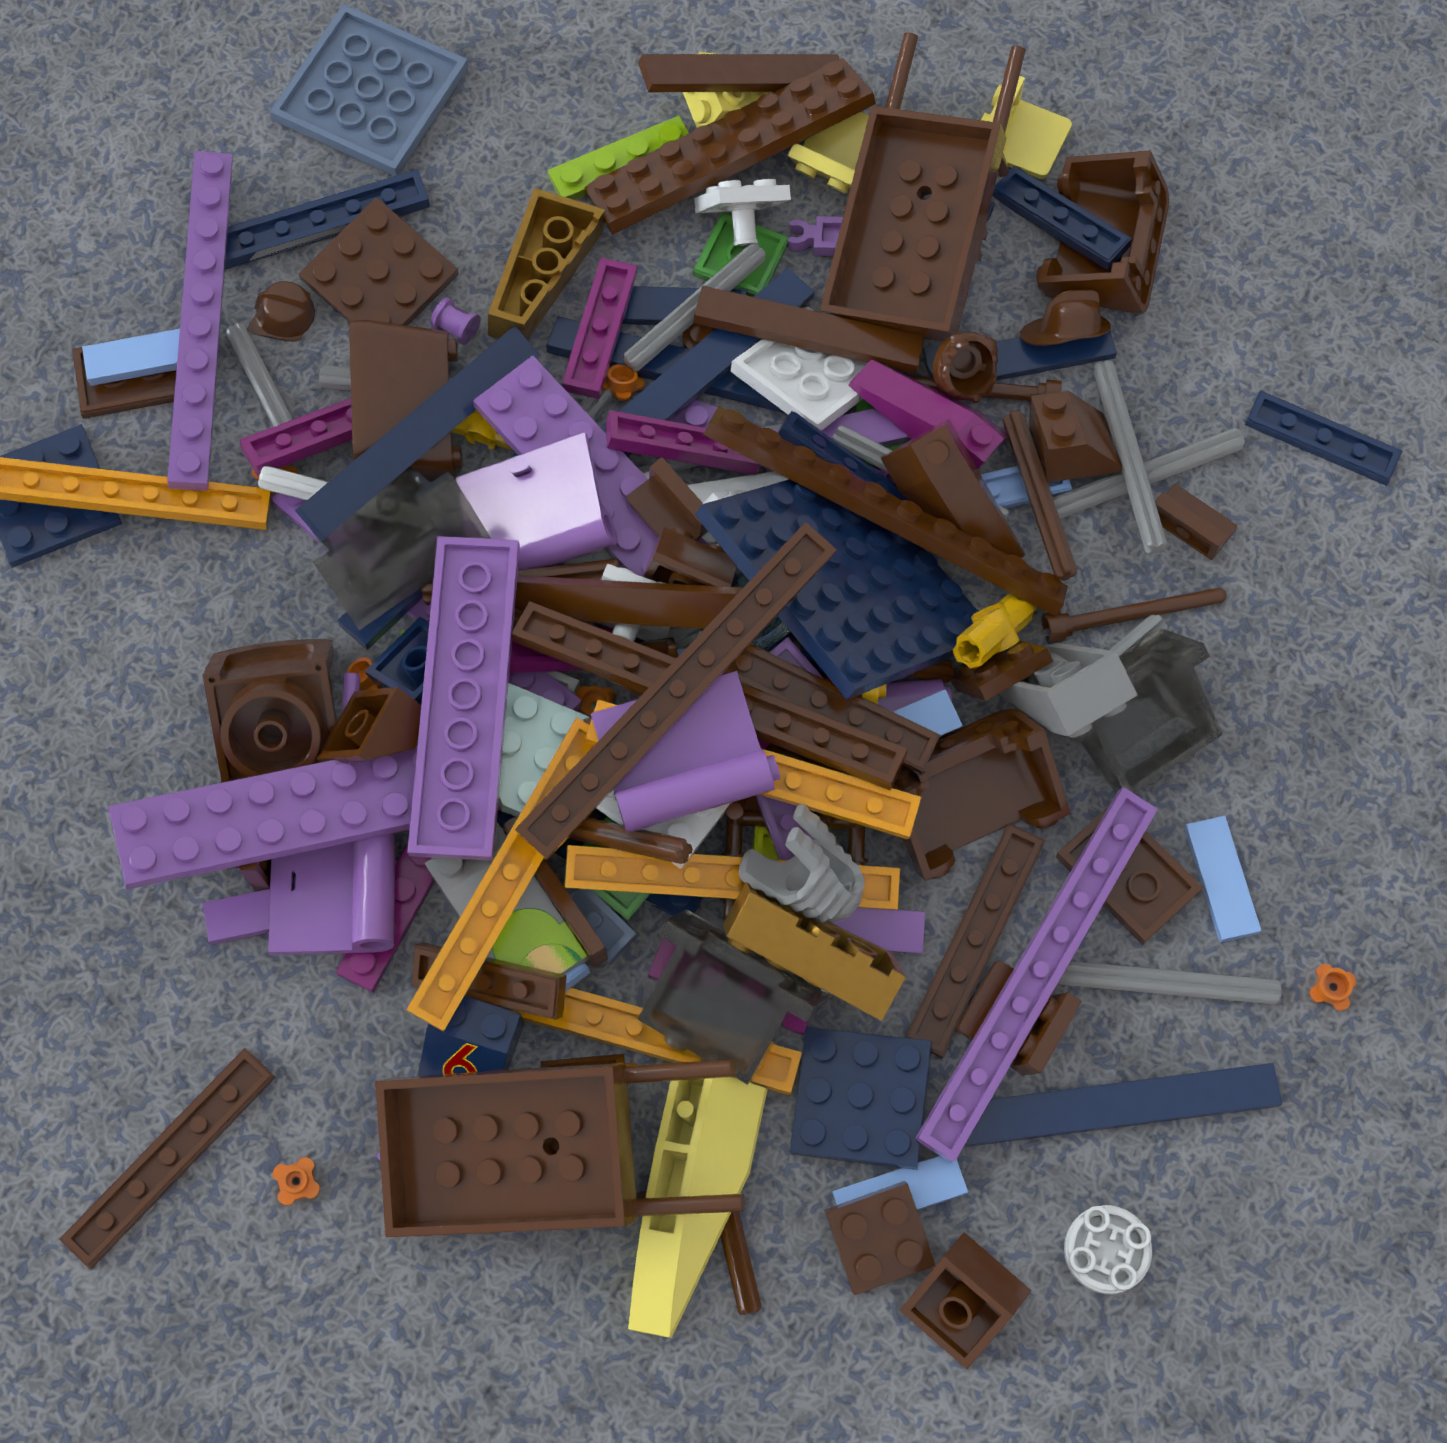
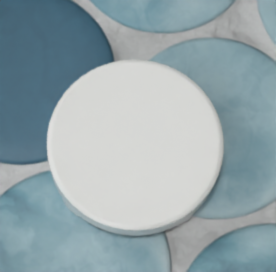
M1111 1205L1091 1207L1080 1214L1067 1231L1064 1242L1066 1263L1077 1281L1094 1292L1101 1294L1125 1292L1137 1285L1150 1267L1152 1259L1150 1231L1135 1215L1123 1208Z

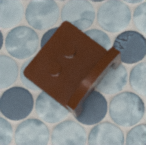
M301 639L276 641L213 653L203 673V681L221 783L321 763L316 758L337 723L330 678V669L334 659L332 640Z

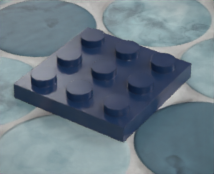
M82 424L0 456L3 458L100 469ZM0 500V541L12 568L122 524L119 514L113 512Z
M806 1027L790 1154L918 1170L921 1143L915 1140V1137L924 1122L932 1042L930 1040Z

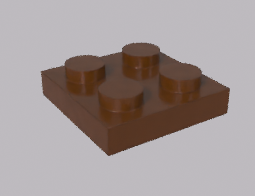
M1019 640L1014 646L995 653L982 666L970 669L966 664H960L958 667L960 671L956 672L954 676H950V681L958 692L987 701L1052 663L1053 659L1047 647Z
M906 1181L824 1210L854 1295L936 1266Z

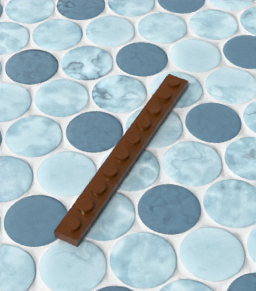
M718 406L703 435L1054 616H1057L1064 605L1068 586L1063 584L1060 579H1056L1053 574L1042 573L1028 566L1022 558L1012 554L1007 555L997 550L987 540L966 534L957 529L949 520L935 518L922 511L914 502L901 500L887 493L881 485L874 482H866L852 475L846 467L839 464H831L817 457L811 449L805 446H796L782 439L776 431L766 427L761 428L751 423L735 410L724 409Z
M805 522L517 826L515 831L548 860L836 554L837 549Z
M529 601L511 633L512 641L642 693L676 659ZM741 684L758 739L891 791L907 757V748Z

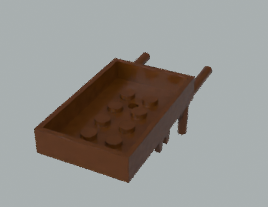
M906 32L900 47L886 106H871L819 311L825 314L922 335L924 339L943 342L949 336L959 332L976 261L981 262L982 240H986L988 234L986 219L997 175L999 177H1006L1009 173L1007 161L1003 153L1007 139L1005 132L1026 49L1021 46L1011 47L993 122L900 110L918 36L914 33ZM931 194L930 198L922 200L925 195Z
M729 1059L638 1065L635 1062L534 1069L527 1067L513 1070L498 1069L487 1072L392 1077L375 1081L385 1237L625 1227L638 1220V1216L744 1212L745 1197L743 1193L646 1198L645 1191L636 1193L628 1098L629 1083L734 1077V1061ZM553 1138L559 1143L558 1152L551 1145Z

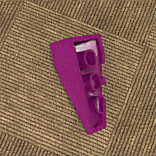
M872 359L848 385L911 439L950 419L978 470L1007 437L1006 432L981 411L959 400L948 397L944 393Z

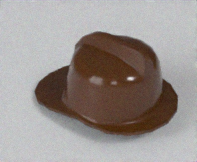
M281 281L272 284L265 291L258 294L254 307L257 311L247 327V331L255 335L283 341H301L303 334L314 321L315 308L310 298L311 293L306 292L302 286L294 282Z
M1069 290L1056 295L1048 303L1043 318L1025 325L1020 331V338L1025 343L1031 345L1047 346L1080 338L1099 337L1107 334L1111 329V325L1100 314L1099 295L1096 290Z

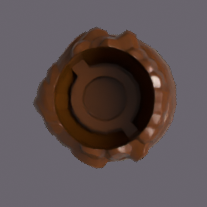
M970 331L956 333L945 339L938 348L933 361V376L939 389L948 397L960 401L969 399L973 403H978L981 396L990 393L997 377L998 347L996 340L987 335Z

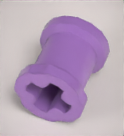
M444 298L434 309L430 323L432 328L448 331L457 337V341L460 344L466 345L479 329L481 317L475 312L469 314L454 306L453 300Z

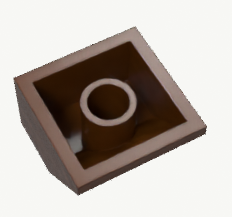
M1070 391L1031 396L1029 430L1047 482L1122 472V464L1102 412Z
M664 527L642 577L666 584L731 587L737 566L720 545L709 544L707 546L693 540V535L679 528H672L670 530Z
M399 687L354 691L316 759L320 762L338 760L340 762L366 761L415 749L418 745L421 705Z
M963 1232L902 1306L900 1311L963 1367L968 1369L1012 1318L1032 1290Z

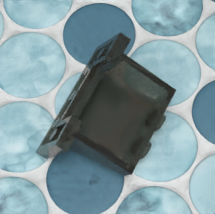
M409 467L323 541H320L315 535L326 553L313 561V563L355 626L360 630L433 581L438 536L491 539V537L449 472L430 483L416 470Z
M1161 628L1119 656L1137 696L1127 701V707L1120 713L1110 717H1100L1091 723L1093 727L1088 732L1071 738L1082 743L1115 793L1122 787L1136 793L1145 786L1157 783L1161 780L1164 773L1176 765L1190 761L1196 752L1223 735L1194 669L1195 666L1210 657L1204 643Z
M686 909L666 920L658 934L660 937L676 945V948L641 1011L638 1020L665 1035V1042L673 1048L681 1051L688 1049L702 1057L700 1061L732 1059L735 1066L734 1077L748 1085L753 1080L790 1016L793 1014L807 1022L823 1007L830 993L811 985L802 977L789 970L783 971L772 966L765 960V957L754 951L745 953L735 948L728 942L729 937L726 936L724 930Z

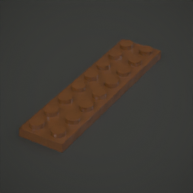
M841 58L827 63L823 68L805 77L793 80L790 84L772 93L762 95L758 100L741 109L728 112L723 119L700 126L693 130V132L673 142L665 143L659 149L641 158L629 161L627 165L598 176L584 188L592 205L605 209L604 223L613 235L875 105V97L873 91L845 59Z

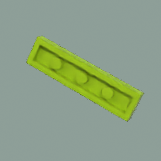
M676 116L548 169V177L558 195L575 200L587 195L584 187L598 176L627 165L629 161L641 158L659 149L663 144L673 142L689 134L680 116Z

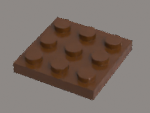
M377 197L299 273L300 280L349 323L355 320H371L407 326L459 275L457 267Z

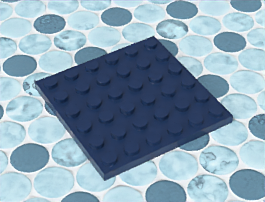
M790 479L704 503L695 514L749 581L805 522L837 549L836 554L778 614V617L847 700L954 657L952 649L956 646V638L973 624L971 616L979 611L962 593L960 586L952 581L942 570L936 558L924 548Z

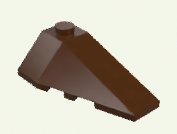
M950 419L881 457L899 492L909 501L917 504L922 511L937 519L949 520L957 529L972 537L978 536L987 540L992 547L1007 555L1012 554L1020 558L1026 555Z

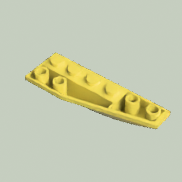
M735 1077L670 1081L654 1151L646 1198L740 1194L750 1174L767 1089ZM731 1212L642 1217L633 1279L629 1330L672 1339Z

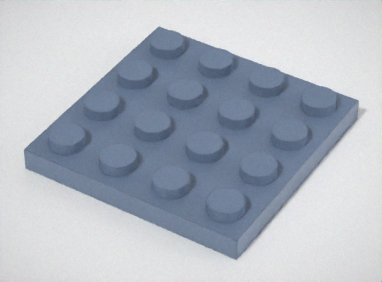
M343 4L269 112L273 121L396 176L400 174L469 68L468 60Z

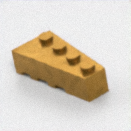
M537 188L533 189L488 312V336L499 339L512 327L516 326L527 340L530 338L603 233L605 209Z
M749 883L744 884L723 923L726 936L729 937L728 942L735 948L745 953L754 951L760 954L772 966L783 971L789 970L811 985L824 989L880 1021L885 1017L906 978L892 952L827 921L817 923L814 917L806 918L801 911L795 912L790 905H781L775 897H767L763 890L753 889Z

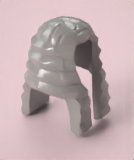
M805 804L797 805L793 814L794 820L815 839L812 840L799 827L791 829L785 846L796 856L785 862L768 859L754 849H749L741 860L739 877L743 882L749 883L753 889L763 890L767 897H775L781 905H790L795 912L801 911L806 918L814 917L817 923L826 921L838 922L846 919L855 912L861 902L865 885L863 874L859 865L852 862L851 855L844 853L843 847L836 843L834 834L828 831L827 825L820 821L819 816L809 811Z

